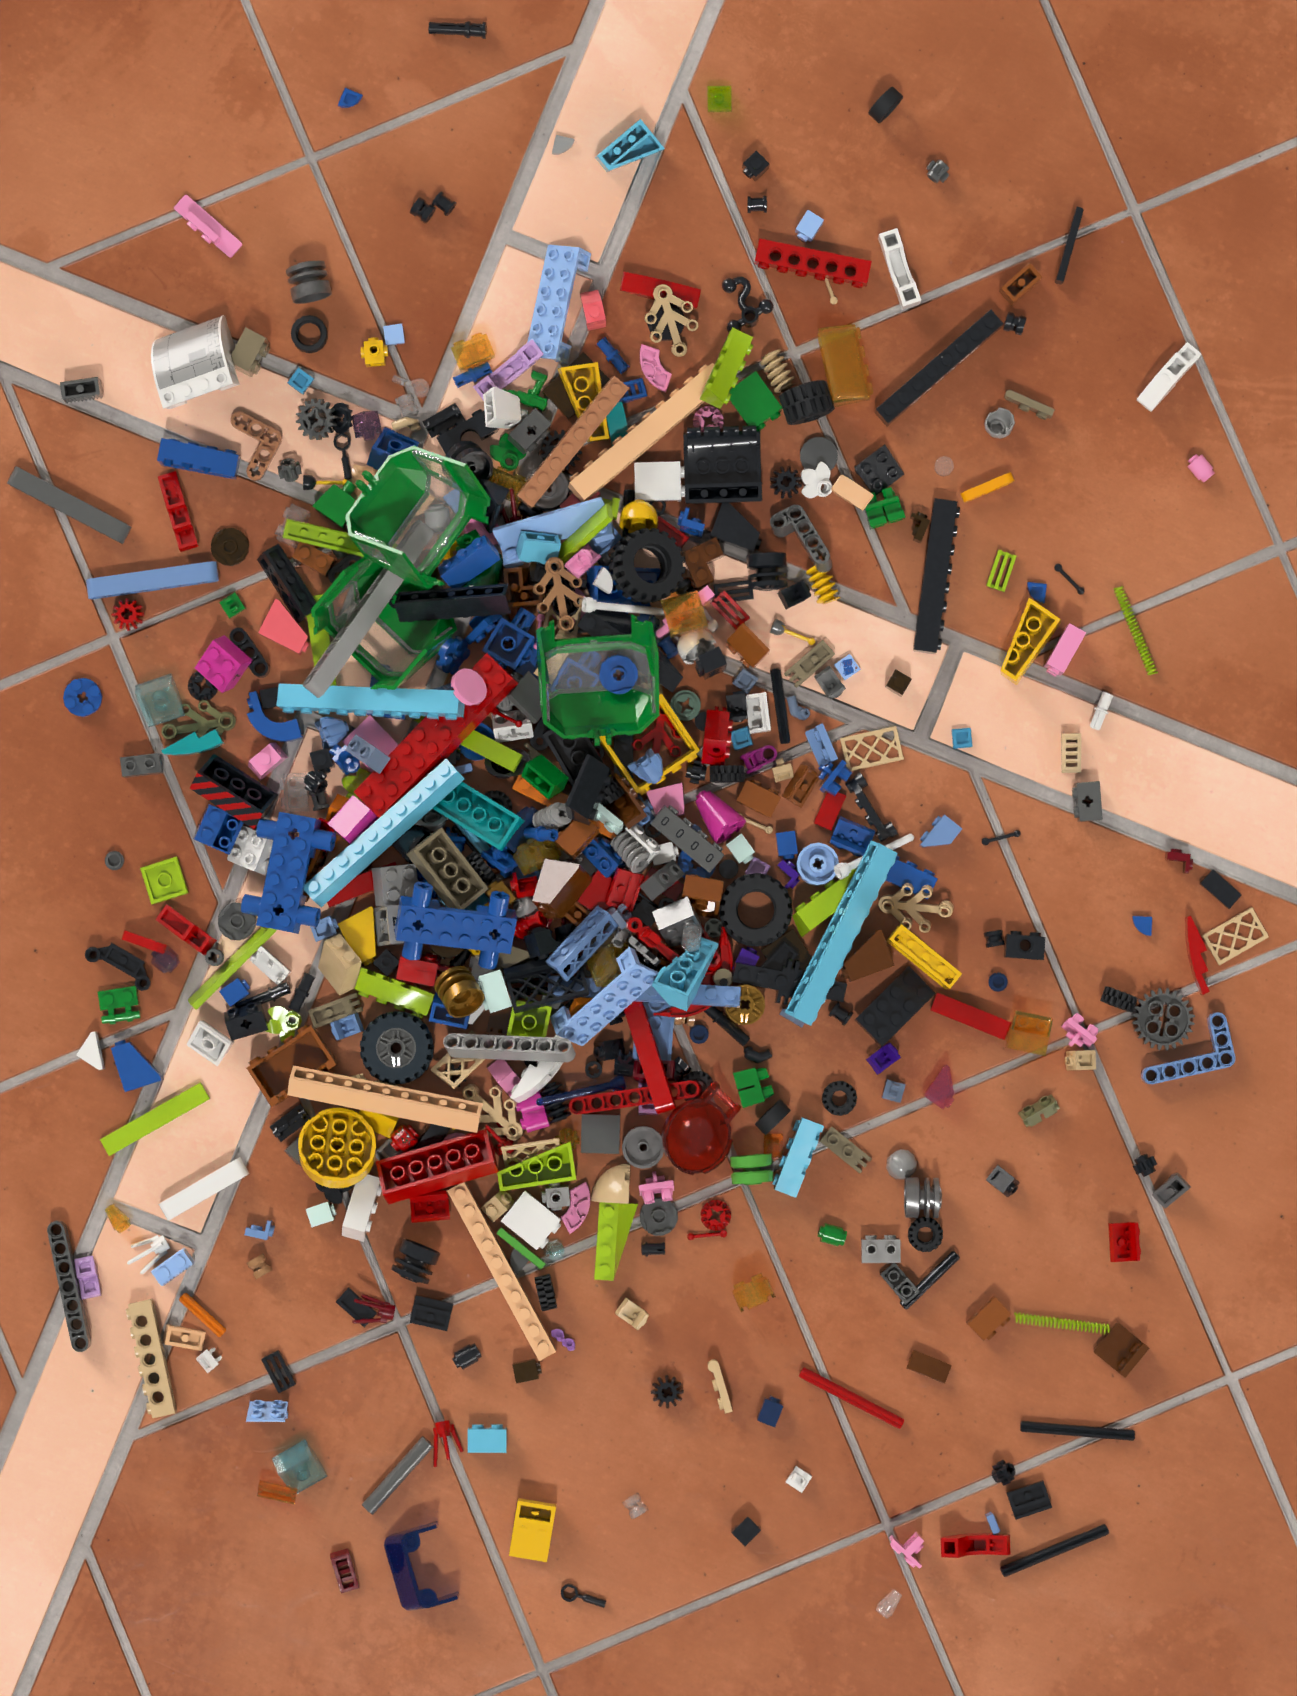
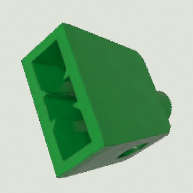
M347 480L342 489L334 484L313 504V508L344 529L347 524L346 514L356 502V499L351 494L357 486Z

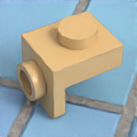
M499 1191L481 1209L494 1222L512 1207L515 1202L509 1193Z
M628 1298L624 1299L615 1312L617 1316L637 1330L645 1325L649 1317L645 1310Z

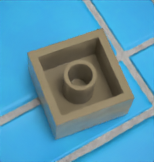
M245 327L231 354L235 369L251 378L253 374H257L261 368L260 361L262 357L266 358L270 350L267 339Z

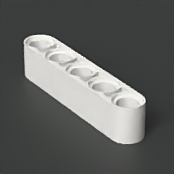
M241 1157L158 1205L169 1221L250 1173Z

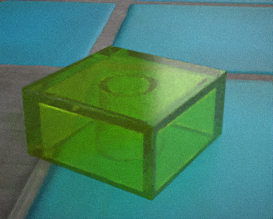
M707 86L708 112H731V86Z

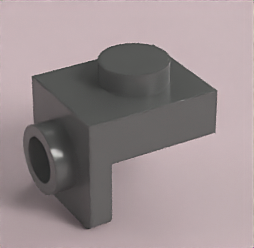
M830 666L814 676L825 695L830 699L839 697L846 689Z

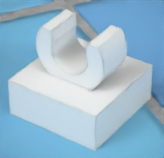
M211 1348L209 1351L206 1349L196 1358L207 1373L219 1365L218 1362L222 1359V1356L218 1358L212 1356V1353L216 1350L215 1348Z
M795 1466L785 1482L802 1493L812 1476L798 1466Z

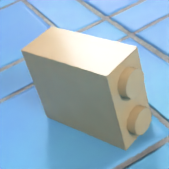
M338 934L324 941L318 969L336 992L342 995L355 988L362 961L342 935Z

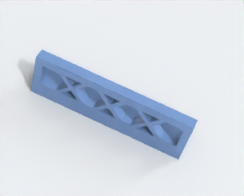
M596 906L549 956L546 963L555 969L563 980L567 982L618 928L617 923L607 911ZM609 921L611 925L606 929V931H603L604 926ZM597 936L596 941L590 945L593 937ZM581 950H584L583 955L580 958H578L579 952ZM568 964H571L570 969L565 973L563 970Z

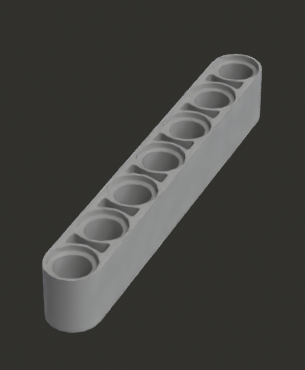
M452 1033L448 1034L443 1040L447 1052L454 1058L570 1062L576 1055L570 1040L567 1038Z

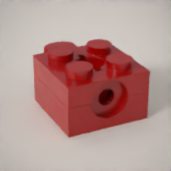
M715 706V710L707 709L702 764L721 766L724 765L725 758L729 759L730 747L726 746L731 744L733 720H729L730 712H726V707H723L722 711H718L719 706Z
M431 952L421 954L419 960H408L401 954L396 979L434 987L437 978L443 971L455 966L440 964L441 958Z

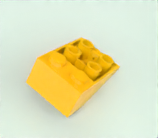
M518 1498L509 1556L547 1562L557 1504Z

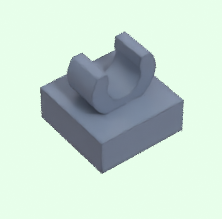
M624 904L619 905L617 910L613 906L607 909L621 929L626 927L625 920L632 916L630 911L622 914V911L627 908Z
M886 1080L882 1098L901 1103L906 1084Z

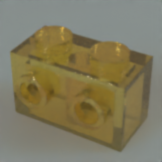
M477 333L471 336V340L466 342L460 340L453 344L454 346L451 347L460 372L496 358L487 334Z
M535 839L530 844L523 843L519 845L513 858L525 876L542 869L545 859L557 861L561 853L554 841L545 840L540 842Z

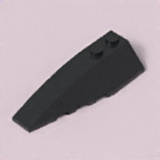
M596 609L591 613L586 612L577 626L592 637L631 634V616L625 612ZM658 648L659 684L673 693L683 679V676ZM634 649L612 650L618 655L629 657L639 670L650 677L646 654Z

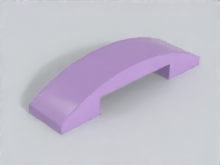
M531 339L515 355L490 375L484 377L473 388L482 399L483 394L493 386L504 389L536 363L544 353L534 340Z

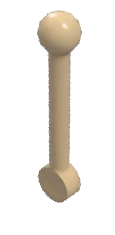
M825 278V283L831 297L830 302L837 304L838 299L833 294L829 280Z
M744 817L747 823L765 830L767 834L773 832L771 826L766 827Z

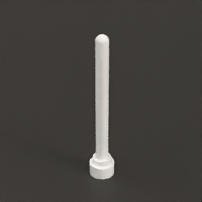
M584 597L582 600V611L588 613L597 609L661 616L671 614V610L668 608L597 602L592 597Z
M908 834L885 845V847L894 850L913 841L914 835ZM862 857L848 864L841 862L835 865V875L839 879L847 877L851 870L858 867Z

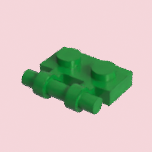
M136 986L98 992L100 1011L108 1010L107 1016H101L102 1024L110 1023L112 1025L119 1021L127 1020V1022H131L133 1019L141 1018L140 1011L132 1012V1006L139 1005ZM125 1007L126 1013L115 1014L116 1008Z

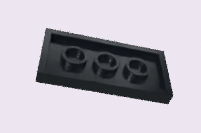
M908 966L855 1021L883 1047L936 993Z

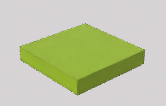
M178 857L140 868L151 905L189 893Z

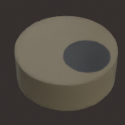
M720 968L713 973L712 980L716 986H729L732 983L733 977L729 970Z

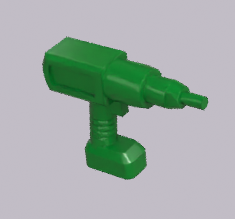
M532 370L531 378L537 382L533 390L529 389L528 393L502 389L518 396L520 403L525 404V406L533 409L536 408L541 412H544L547 408V399L538 396L548 378L545 374Z

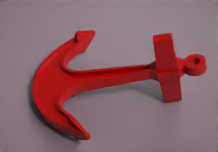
M631 917L627 920L626 928L628 931L635 933L637 938L647 947H655L670 963H672L675 957H680V955L661 943L662 939L649 926L642 927L643 924L639 918ZM635 921L637 927L633 929L631 924ZM722 927L719 942V955L722 960L721 968L727 969L732 973L733 956L725 928ZM715 971L706 972L701 985H715L712 980ZM690 1005L687 1011L673 1006L655 1012L653 1015L689 1017L699 1014L711 1006Z

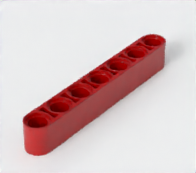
M633 1001L624 1009L655 1110L657 1114L676 1109V1104L644 1003Z
M696 1080L669 1083L670 1087L674 1086L678 1090V1094L673 1097L674 1100L694 1098L699 1096L702 1091L701 1084ZM691 1083L695 1084L697 1088L695 1094H690L687 1090L688 1085ZM648 1087L575 1097L569 1102V1109L573 1114H585L653 1104ZM633 1092H637L640 1096L637 1103L631 1100ZM614 1095H618L621 1098L618 1106L612 1102ZM597 1097L602 1101L600 1108H596L593 1105V1101ZM577 1100L583 1103L581 1111H577L574 1107Z

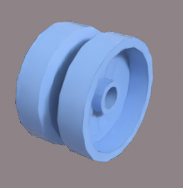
M813 843L803 848L798 855L796 862L797 873L800 874L799 876L803 881L810 885H825L835 877L834 866L839 864V860L834 849L827 844ZM815 861L821 863L820 868L814 867Z

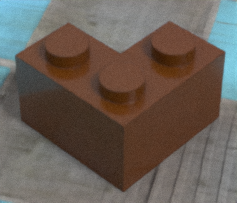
M716 537L681 553V556H685V566L697 590L714 583V578L707 564L724 557Z
M528 568L504 569V583L509 584L514 601L512 608L533 607L543 602L549 593L548 586H545L546 590L543 594L536 595L533 592L534 585L530 586ZM537 586L536 590L542 592V587Z

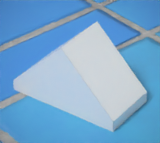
M91 1032L77 1053V1056L98 1070H103L105 1065L98 1032Z

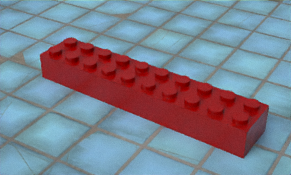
M488 653L471 669L483 678L487 688L486 698L478 705L469 706L465 704L464 717H457V720H448L441 716L438 719H429L426 716L388 755L391 759L382 772L379 774L373 771L354 791L378 818L387 812L443 760L447 759L519 684Z

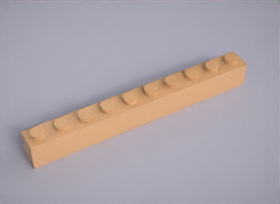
M711 363L709 366L705 364L698 370L699 374L695 378L691 376L683 383L685 386L682 389H675L669 395L670 399L666 402L662 400L655 406L657 410L652 414L650 412L645 414L641 418L642 422L636 426L634 424L626 431L628 433L623 438L619 436L613 441L612 444L614 446L609 450L607 448L602 450L598 454L599 458L593 462L591 460L583 467L585 469L580 474L576 472L570 477L569 480L571 482H569L568 488L580 502L590 499L704 403V401L700 400V396L713 370L714 363Z
M294 1065L289 1078L287 1094L289 1096L474 1133L478 1131L483 1103Z
M460 1183L447 1190L538 1360L541 1361L552 1355L557 1350L467 1183Z

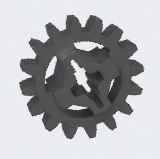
M315 398L311 399V402L305 401V406H299L301 412L296 413L300 417L299 420H296V423L301 424L298 430H304L303 436L309 435L310 440L315 438L316 440H322V437L328 438V433L334 432L331 427L337 426L333 422V419H336L337 416L332 414L335 409H329L331 403H324V399L317 400Z

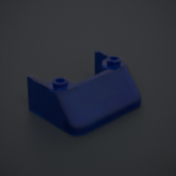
M438 1521L389 1535L384 1542L385 1552L400 1603L406 1610L431 1608L458 1600L459 1592L437 1597L436 1592L430 1588L419 1590L408 1553L416 1551L421 1544L419 1533L436 1529L439 1525Z

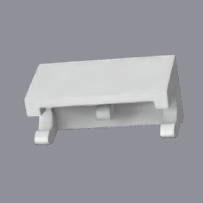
M766 692L745 696L749 733L770 732L771 726Z
M260 946L257 952L250 958V961L277 985H280L291 973L286 966L263 946Z

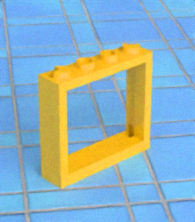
M662 693L659 694V706L689 751L664 767L662 779L656 784L665 780V775L670 771L675 773L682 768L680 764L686 760L688 763L698 757L696 753L700 751ZM599 736L600 744L620 774L628 781L629 787L632 786L635 792L641 795L651 789L649 786L652 783L648 784L644 781L637 786L611 746L607 745L605 736Z
M902 924L897 926L886 940V942L944 989H950L962 975L960 971Z

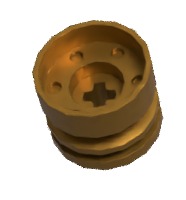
M455 966L447 969L437 978L434 984L436 993L452 1017L462 1018L469 1016L477 1011L484 1001V993L467 967Z
M737 986L741 987L740 1001L748 1000L750 1008L747 1010L746 1008L725 1007V1012L737 1024H752L758 1021L764 1013V997L754 986Z

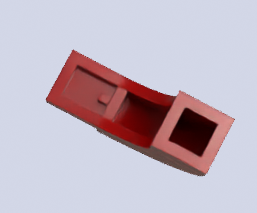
M972 1533L940 1538L941 1557L960 1558L969 1555L1011 1554L1010 1535Z

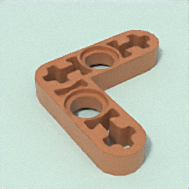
M236 412L230 419L232 426L261 442L246 470L247 476L252 481H259L264 477L281 445L282 436L274 428L243 412ZM240 416H243L242 420L244 422L248 423L249 420L252 421L248 425L247 431L244 430L246 428L245 425L241 423L238 426L236 425L237 422L235 421V418H240ZM257 424L262 427L260 434H252L251 428L253 425ZM266 429H268L267 434L271 436L277 434V442L273 441L270 443V439L264 436V439H261ZM262 450H267L270 453L267 460L263 461L259 458V453ZM255 460H257L259 463L264 464L265 466L263 468L260 465L258 469L260 475H255L254 477H252L251 469H256L258 464L254 462Z

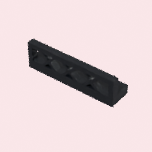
M277 544L264 551L257 561L296 622L300 623L311 614V609L316 604V601L281 546Z

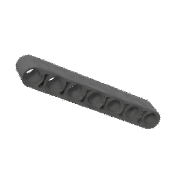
M15 466L7 481V484L121 544L124 543L132 528L126 523Z
M57 1220L48 1225L47 1233L71 1346L75 1351L83 1352L90 1347L91 1337L81 1298L79 1281L76 1276L67 1226L63 1221ZM55 1224L60 1225L62 1228L59 1235L53 1232ZM59 1243L64 1244L66 1247L63 1254L57 1251ZM63 1262H67L69 1264L70 1269L68 1272H63L61 1270V1264ZM66 1281L73 1283L74 1288L72 1291L65 1289ZM70 1300L77 1302L78 1307L76 1310L69 1308ZM74 1319H79L82 1322L80 1329L73 1327ZM78 1338H83L86 1341L84 1348H80L77 1345Z

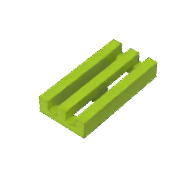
M998 550L986 585L987 587L1005 592L1017 555ZM1000 556H1004L995 585L991 584ZM1010 558L1011 561H1010V564H1009V567H1008V570H1007V573H1006V576H1005L1003 585H1002V587H1000V586H999V583H1000V580H1001V577H1002V574H1003V571H1004V568H1005L1007 559Z

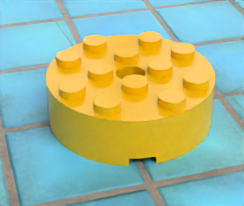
M329 1108L318 1112L317 1115L305 1123L299 1135L298 1149L301 1166L314 1182L328 1188H346L357 1184L368 1175L375 1162L376 1138L372 1127L363 1116L350 1109ZM336 1145H339V1146L342 1147L341 1149H338L337 1151H336L335 1149H333V1147L336 1146Z

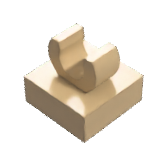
M783 758L775 760L777 767L772 768L775 783L794 777L791 763L785 765Z

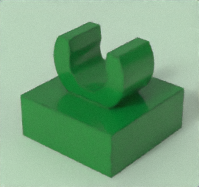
M235 592L219 602L229 619L246 609Z

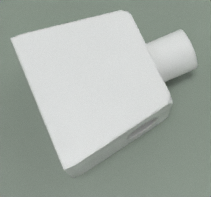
M494 386L483 394L486 427L511 429L528 416V411L520 408V399L514 394Z

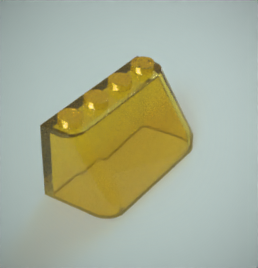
M855 324L819 328L817 330V337L834 407L870 400L873 388L872 384L867 382L866 376H869L868 365L863 363L862 357H865L864 347L860 346L858 340L861 338L860 328H856Z

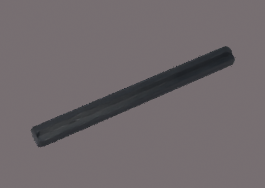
M1021 1421L1020 1423L1021 1432L1134 1441L1135 1431L1127 1429Z
M1103 1524L1000 1567L1001 1573L1004 1577H1007L1109 1534V1530Z

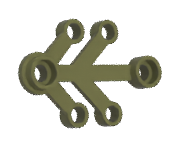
M202 700L198 704L199 710L208 712L216 719L208 721L193 711L188 704H182L179 708L180 713L189 716L197 723L177 727L172 724H166L161 732L163 737L169 740L174 739L177 734L198 731L197 734L200 738L210 728L217 727L216 730L221 736L224 731L234 728L236 718L230 712L220 713L210 706L208 701ZM207 703V709H201V704ZM184 706L189 708L187 713L182 712ZM225 718L230 719V723L228 725H225L223 723V720ZM171 728L173 729V734L169 736L167 735V730Z

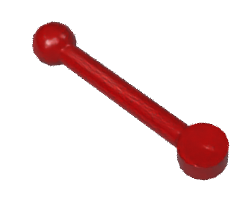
M497 708L491 712L493 715L497 714L509 720L516 727H521L523 724L521 720H515L499 712Z
M721 1230L720 1232L704 1234L689 1233L687 1239L693 1240L694 1238L714 1236L724 1238L727 1236V1231Z

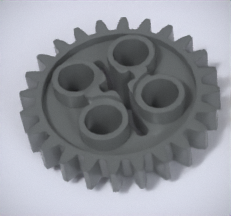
M1158 988L1157 994L1151 990V996L1149 997L1147 994H1144L1145 1001L1138 999L1141 1006L1134 1007L1138 1011L1132 1014L1133 1017L1137 1018L1132 1024H1137L1138 1026L1134 1029V1032L1140 1031L1137 1038L1144 1037L1143 1044L1150 1042V1048H1153L1156 1044L1157 1050H1161L1162 1045H1164L1165 1050L1169 1049V1045L1175 1049L1176 1042L1180 1045L1183 1044L1181 1038L1188 1039L1186 1032H1193L1188 1028L1189 1025H1195L1194 1022L1190 1021V1018L1195 1017V1015L1189 1014L1193 1007H1186L1189 1001H1182V994L1176 997L1177 991L1175 990L1171 994H1169L1168 988H1166L1164 993H1162L1161 988ZM1166 1002L1165 1018H1168V1021L1163 1023V1035L1160 1036L1162 1021H1159V1017L1163 1016V1004ZM1153 1003H1157L1160 1007L1157 1014H1153L1150 1010V1006ZM1172 1006H1176L1179 1009V1013L1175 1017L1169 1013ZM1150 1022H1154L1157 1025V1030L1154 1033L1148 1031L1147 1026ZM1169 1025H1174L1176 1028V1033L1173 1036L1167 1033Z

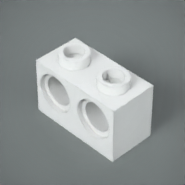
M520 710L501 713L515 720H521L523 723L521 727H516L514 723L497 714H491L496 742L500 743L534 737L532 722Z

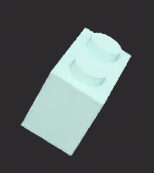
M500 969L478 976L479 980L476 982L485 996L483 1001L485 1011L489 1010L490 1013L512 1006Z

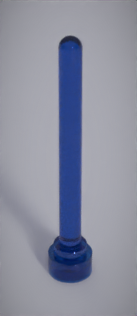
M619 1075L613 1077L610 1082L538 1098L536 1104L542 1106L610 1089L622 1091L626 1089L624 1077Z

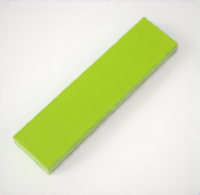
M606 503L561 544L558 558L564 564L613 520L611 506Z

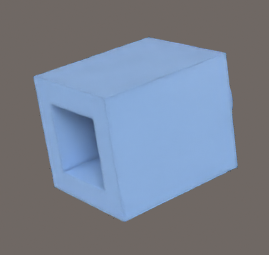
M807 210L796 227L795 233H797V237L804 242L807 240L812 242L823 225L824 219Z

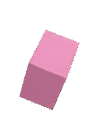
M497 1059L487 1069L497 1083L511 1097L513 1087L521 1079L505 1060Z

